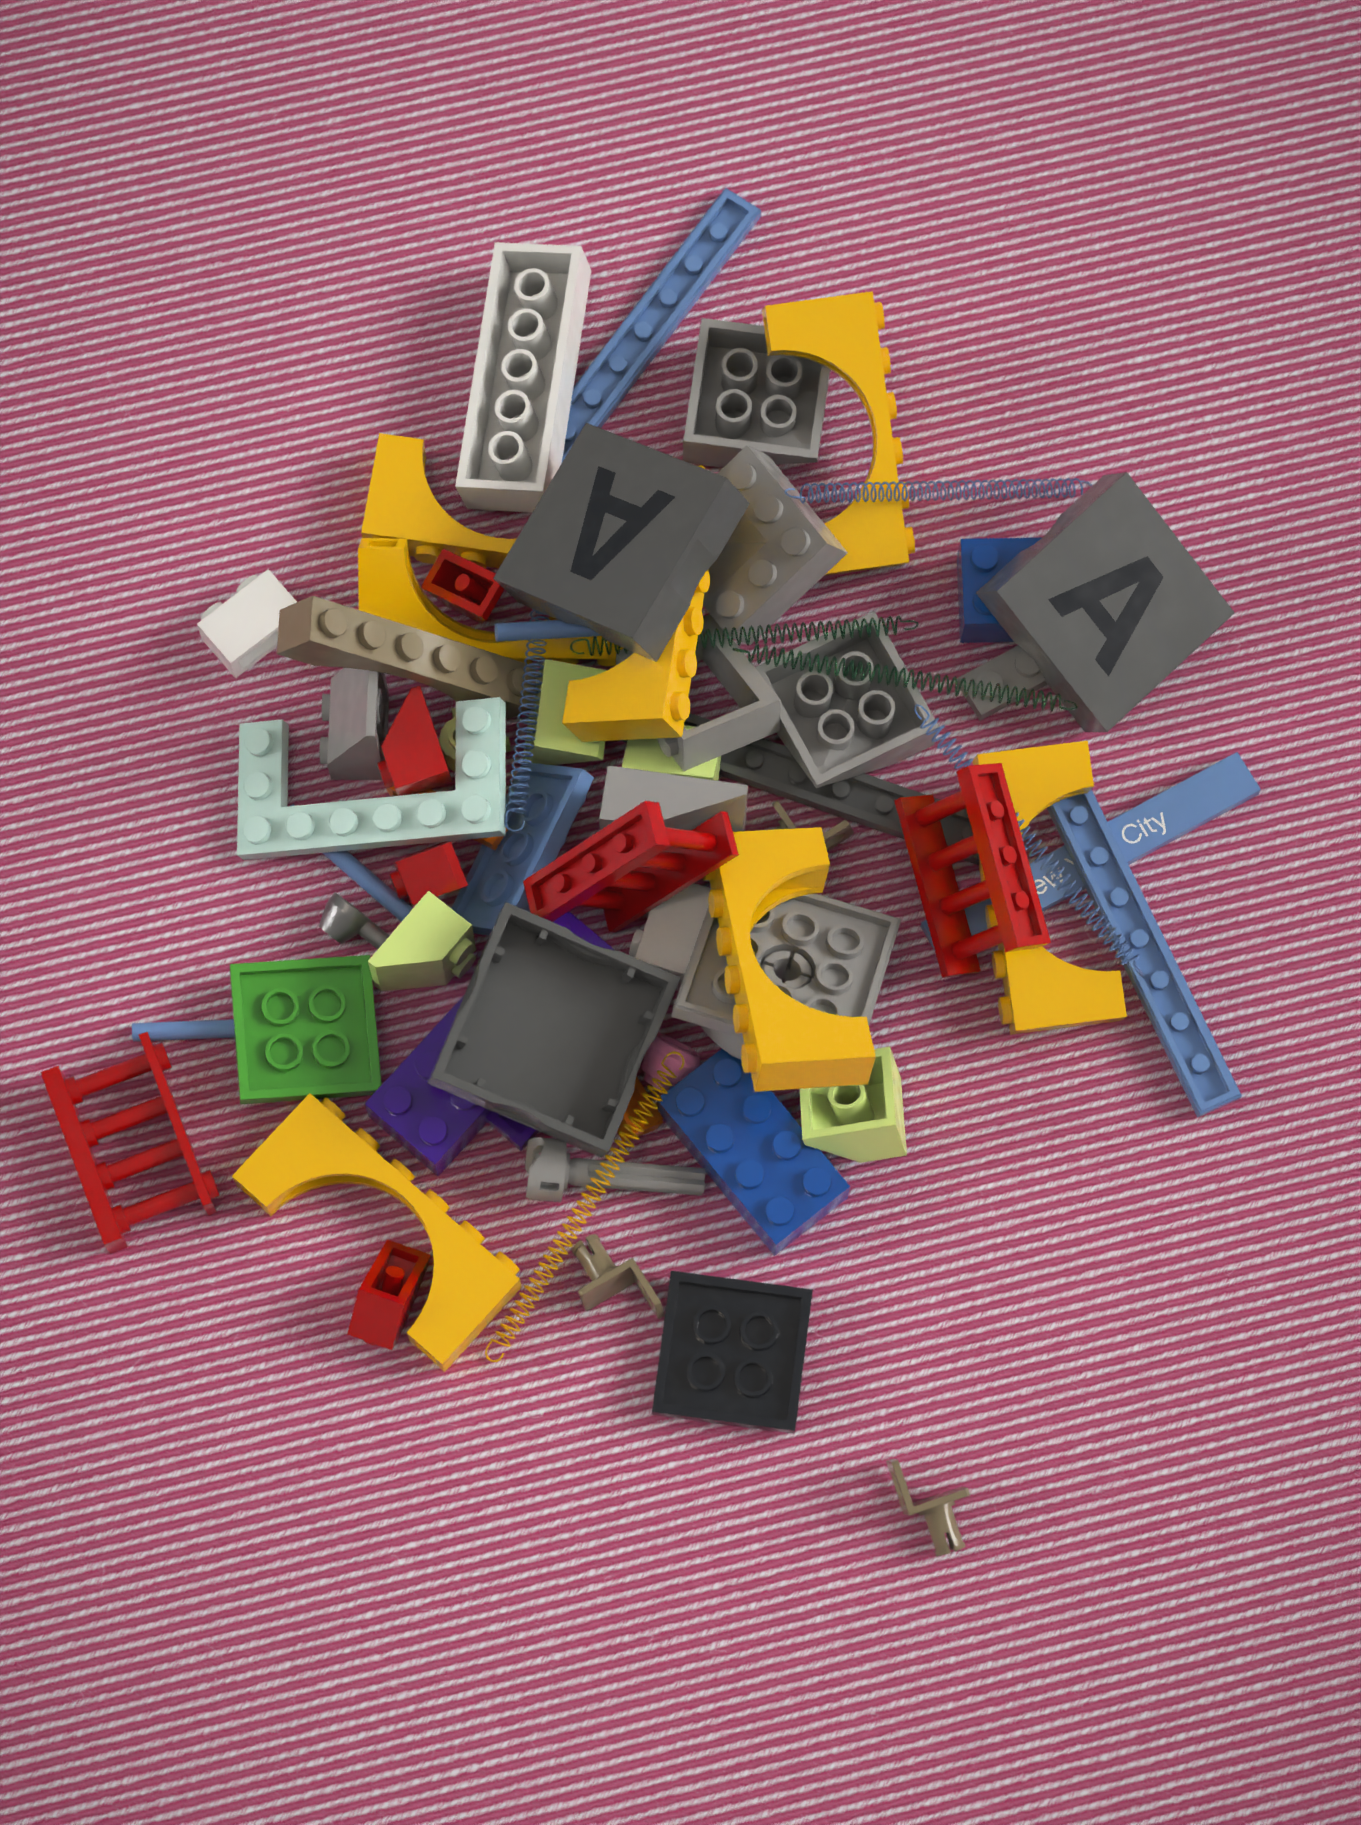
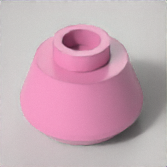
M659 1032L656 1039L647 1049L640 1068L646 1072L643 1079L652 1086L661 1089L652 1081V1078L666 1082L657 1074V1070L672 1075L661 1065L662 1060L669 1052L677 1051L685 1059L684 1067L681 1070L679 1068L682 1066V1058L678 1054L669 1055L663 1063L677 1076L674 1079L662 1074L672 1083V1086L699 1067L701 1062L699 1054L691 1047ZM656 1081L666 1091H668L671 1087Z

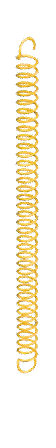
M677 1051L669 1052L662 1060L661 1065L672 1075L657 1070V1074L666 1082L656 1078H652V1081L662 1090L652 1086H647V1088L658 1098L646 1093L642 1094L652 1105L642 1101H638V1104L648 1113L635 1108L633 1111L644 1121L628 1116V1119L638 1128L623 1124L634 1136L621 1131L619 1134L630 1144L614 1139V1142L625 1152L611 1147L610 1150L621 1160L606 1154L605 1158L615 1167L600 1162V1165L611 1175L600 1170H595V1172L607 1183L593 1177L590 1178L601 1190L586 1185V1188L597 1198L585 1193H581V1196L593 1206L577 1200L576 1203L587 1213L571 1208L583 1221L567 1216V1219L578 1229L562 1223V1226L573 1236L561 1231H557V1234L569 1244L552 1239L564 1252L548 1246V1249L560 1260L543 1254V1257L555 1268L538 1262L550 1275L536 1269L533 1270L546 1283L528 1277L540 1290L524 1285L536 1298L521 1292L519 1293L531 1306L514 1300L527 1314L510 1308V1311L522 1321L507 1315L505 1316L517 1329L500 1323V1326L513 1337L495 1331L507 1344L495 1339L490 1340L485 1349V1356L490 1362H498L504 1355L502 1353L501 1357L497 1360H492L488 1357L487 1350L492 1341L506 1347L511 1346L504 1337L515 1339V1335L509 1329L517 1332L520 1331L518 1325L513 1321L525 1324L524 1319L519 1314L524 1316H530V1314L523 1306L535 1308L529 1299L539 1301V1297L533 1291L544 1293L542 1287L537 1283L547 1286L549 1283L542 1275L549 1278L554 1277L546 1267L558 1270V1266L550 1259L563 1262V1259L556 1252L564 1255L568 1254L566 1249L560 1244L567 1247L573 1246L566 1237L577 1239V1236L570 1229L578 1232L582 1231L581 1227L574 1221L587 1224V1221L579 1213L592 1216L590 1211L583 1205L592 1209H596V1205L587 1197L601 1201V1198L593 1190L606 1193L605 1189L597 1182L607 1186L611 1185L601 1174L615 1178V1175L607 1167L620 1170L619 1166L611 1159L624 1163L625 1160L617 1152L630 1155L629 1151L621 1144L634 1147V1144L625 1136L639 1140V1137L629 1128L644 1132L643 1128L634 1120L646 1125L649 1124L639 1113L653 1117V1114L643 1105L658 1109L657 1105L648 1097L660 1102L663 1101L652 1089L667 1094V1091L656 1081L672 1086V1083L662 1074L674 1079L677 1076L663 1063L669 1055L678 1054L682 1058V1066L679 1068L681 1070L685 1064V1059L681 1053Z

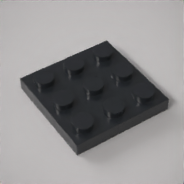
M671 1271L652 1415L795 1434L813 1289Z

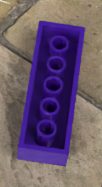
M569 911L553 921L558 925L568 928L572 933L593 945L615 950ZM463 997L365 1102L368 1116L437 1176L447 1168L486 1125L485 1117L491 1111L427 1084Z

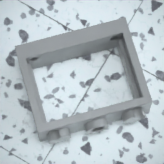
M710 614L703 616L704 624L703 630L697 639L696 659L697 662L703 660L739 705L740 709L689 730H686L684 727L682 737L658 738V743L663 753L667 757L672 756L683 771L780 731L781 699L734 640L726 635ZM625 648L617 651L616 665L634 652Z

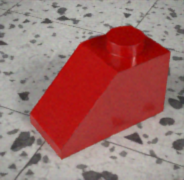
M444 548L420 587L450 609L479 623L487 621L504 591V588L493 579L496 574L495 572Z
M420 685L410 689L381 745L385 760L377 762L385 788L394 786L398 796L417 794L453 782Z
M451 841L438 843L393 861L396 871L389 874L399 900L407 897L411 905L417 904L428 891L438 897L468 886Z
M387 1239L358 1289L347 1335L361 1339L370 1345L392 1350L406 1326L429 1265L431 1254Z

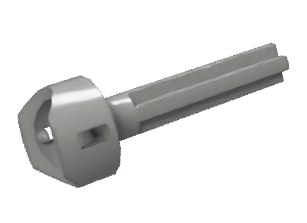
M539 1137L528 1139L525 1170L528 1173L526 1198L537 1201L561 1202L563 1190H567L568 1184L586 1187V1185L598 1187L591 1181V1177L607 1183L595 1172V1170H600L611 1175L600 1165V1162L615 1166L606 1160L570 1159V1153H567L566 1142L559 1139ZM613 1161L619 1166L620 1170L607 1168L615 1175V1178L601 1174L611 1185L607 1186L597 1182L603 1188L702 1196L705 1188V1168Z

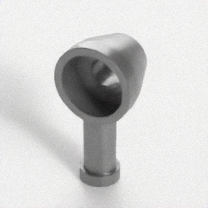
M336 892L328 900L319 923V927L340 944L359 934L376 949H379L390 936Z

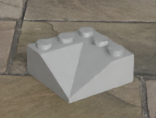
M701 318L683 439V461L692 464L725 467L748 445L769 455L776 465L817 462L831 370L815 361L787 355L768 356L764 326Z
M746 445L717 473L728 478L750 504L718 559L708 569L710 586L704 594L703 606L729 638L751 645L848 552L806 501L802 504L800 498H791L785 494L784 491L786 489L795 487L769 455ZM796 488L795 490L787 491V494L791 496H800Z
M875 611L755 667L781 699L780 731L777 732V735L816 788L896 764L935 744V742H932V738L936 732L926 735L930 726L920 729V725L928 716L927 713L917 706V713L922 718L920 720L914 711V706L916 704L921 705L930 714L929 719L923 726L932 722L935 718ZM936 723L928 733L937 729L939 727L938 723Z
M608 765L599 817L600 830L642 802L652 801L659 802L665 827L692 830L720 811L728 812L733 832L745 831L748 785Z

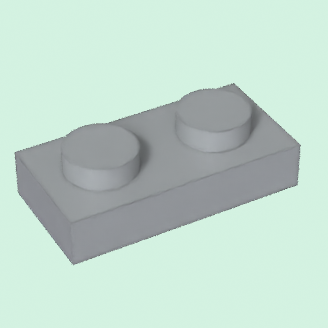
M1019 645L958 677L957 680L958 687L979 721L1047 685L1036 662Z

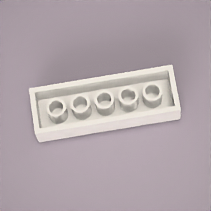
M495 242L455 484L467 509L533 512L562 464L591 277V269L582 246Z

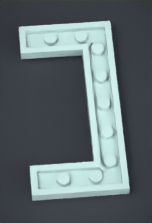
M500 697L456 701L455 790L288 806L289 724L282 719L239 724L237 856L243 860L506 836V703Z

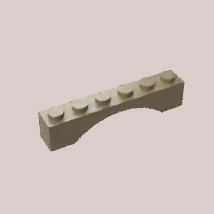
M310 596L280 609L277 642L278 655L314 666L362 669L399 676L433 687L447 694L455 701L500 697L506 703V720L516 717L521 713L518 708L522 705L519 700L522 698L520 692L523 690L521 684L524 682L522 676L525 674L523 668L526 666L523 662L316 596ZM526 667V672L536 671V669ZM525 675L526 680L536 679V677ZM527 682L524 683L525 688L536 686L528 684ZM523 691L524 696L535 695V693ZM525 698L522 699V703H523V704H526V703H534V704H535V701H530V700H527V699H525ZM524 706L521 707L522 712L534 710Z

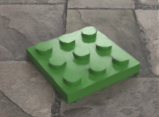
M370 955L230 964L240 1105L304 1100L309 1093L316 1099H324L325 1097L368 1096L376 1092L382 1083L373 983L368 965Z

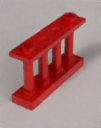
M1002 763L971 765L956 771L961 790L935 802L933 794L900 797L894 800L942 978L980 972L977 953L1002 943L1005 952L1035 949L1051 943ZM966 809L973 835L947 846L940 820ZM979 854L985 880L959 891L952 864ZM991 898L998 925L971 936L964 909Z
M644 801L525 879L523 884L530 913L553 922L576 906L600 908L604 910L609 932L616 933L737 857L739 853L728 812L720 811L696 828L684 830L665 827L659 802Z
M148 1032L139 1034L145 1051L144 1054L75 1080L74 1076L66 1078L59 1066L40 1072L101 1239L110 1254L128 1247L123 1234L131 1231V1225L198 1199L201 1200L203 1208L207 1215L210 1216L217 1213L212 1199L220 1196L211 1170L202 1172L165 1076L164 1071L171 1069L172 1066L162 1042L154 1045ZM147 1072H153L161 1096L91 1122L89 1118L81 1121L76 1105L84 1102L82 1097ZM168 1113L177 1136L176 1139L109 1165L105 1161L97 1164L92 1147L99 1145L98 1140ZM184 1156L193 1179L192 1182L125 1208L121 1204L113 1207L107 1190L115 1188V1182Z

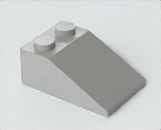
M343 668L331 678L330 694L322 695V721H329L328 737L320 738V764H327L331 780H382L377 762L385 760L381 745L388 733L389 691L385 673Z

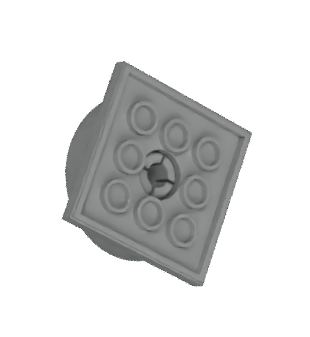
M816 893L790 899L767 912L750 932L751 945L764 973L788 996L806 1006L829 1014L867 1017L869 1025L901 919ZM708 906L671 1017L700 1025L718 1046L731 1056L741 1060V1049L744 1039L742 1033H736L734 1029L733 1007L736 1004L734 994H727L724 975L725 967L728 966L726 956L718 954L716 934L719 927L718 918H711Z

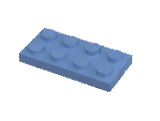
M532 763L531 765L521 764V767L529 768L531 772H518L516 776H528L531 780L520 781L514 779L513 784H527L530 788L519 789L512 787L511 791L526 792L529 796L518 797L511 795L510 799L524 800L528 804L523 806L510 803L509 807L511 809L523 808L527 812L520 814L509 811L507 824L511 829H519L523 824V819H525V825L516 832L508 830L496 850L482 844L466 877L468 886L460 889L451 908L472 924L473 933L490 936L498 914L505 902L530 912L523 881L554 861L560 848L564 845L567 834L579 809L584 804L586 794L594 780V777L584 769ZM510 791L506 795V812L509 810L507 803L510 802L508 799V795L511 794Z

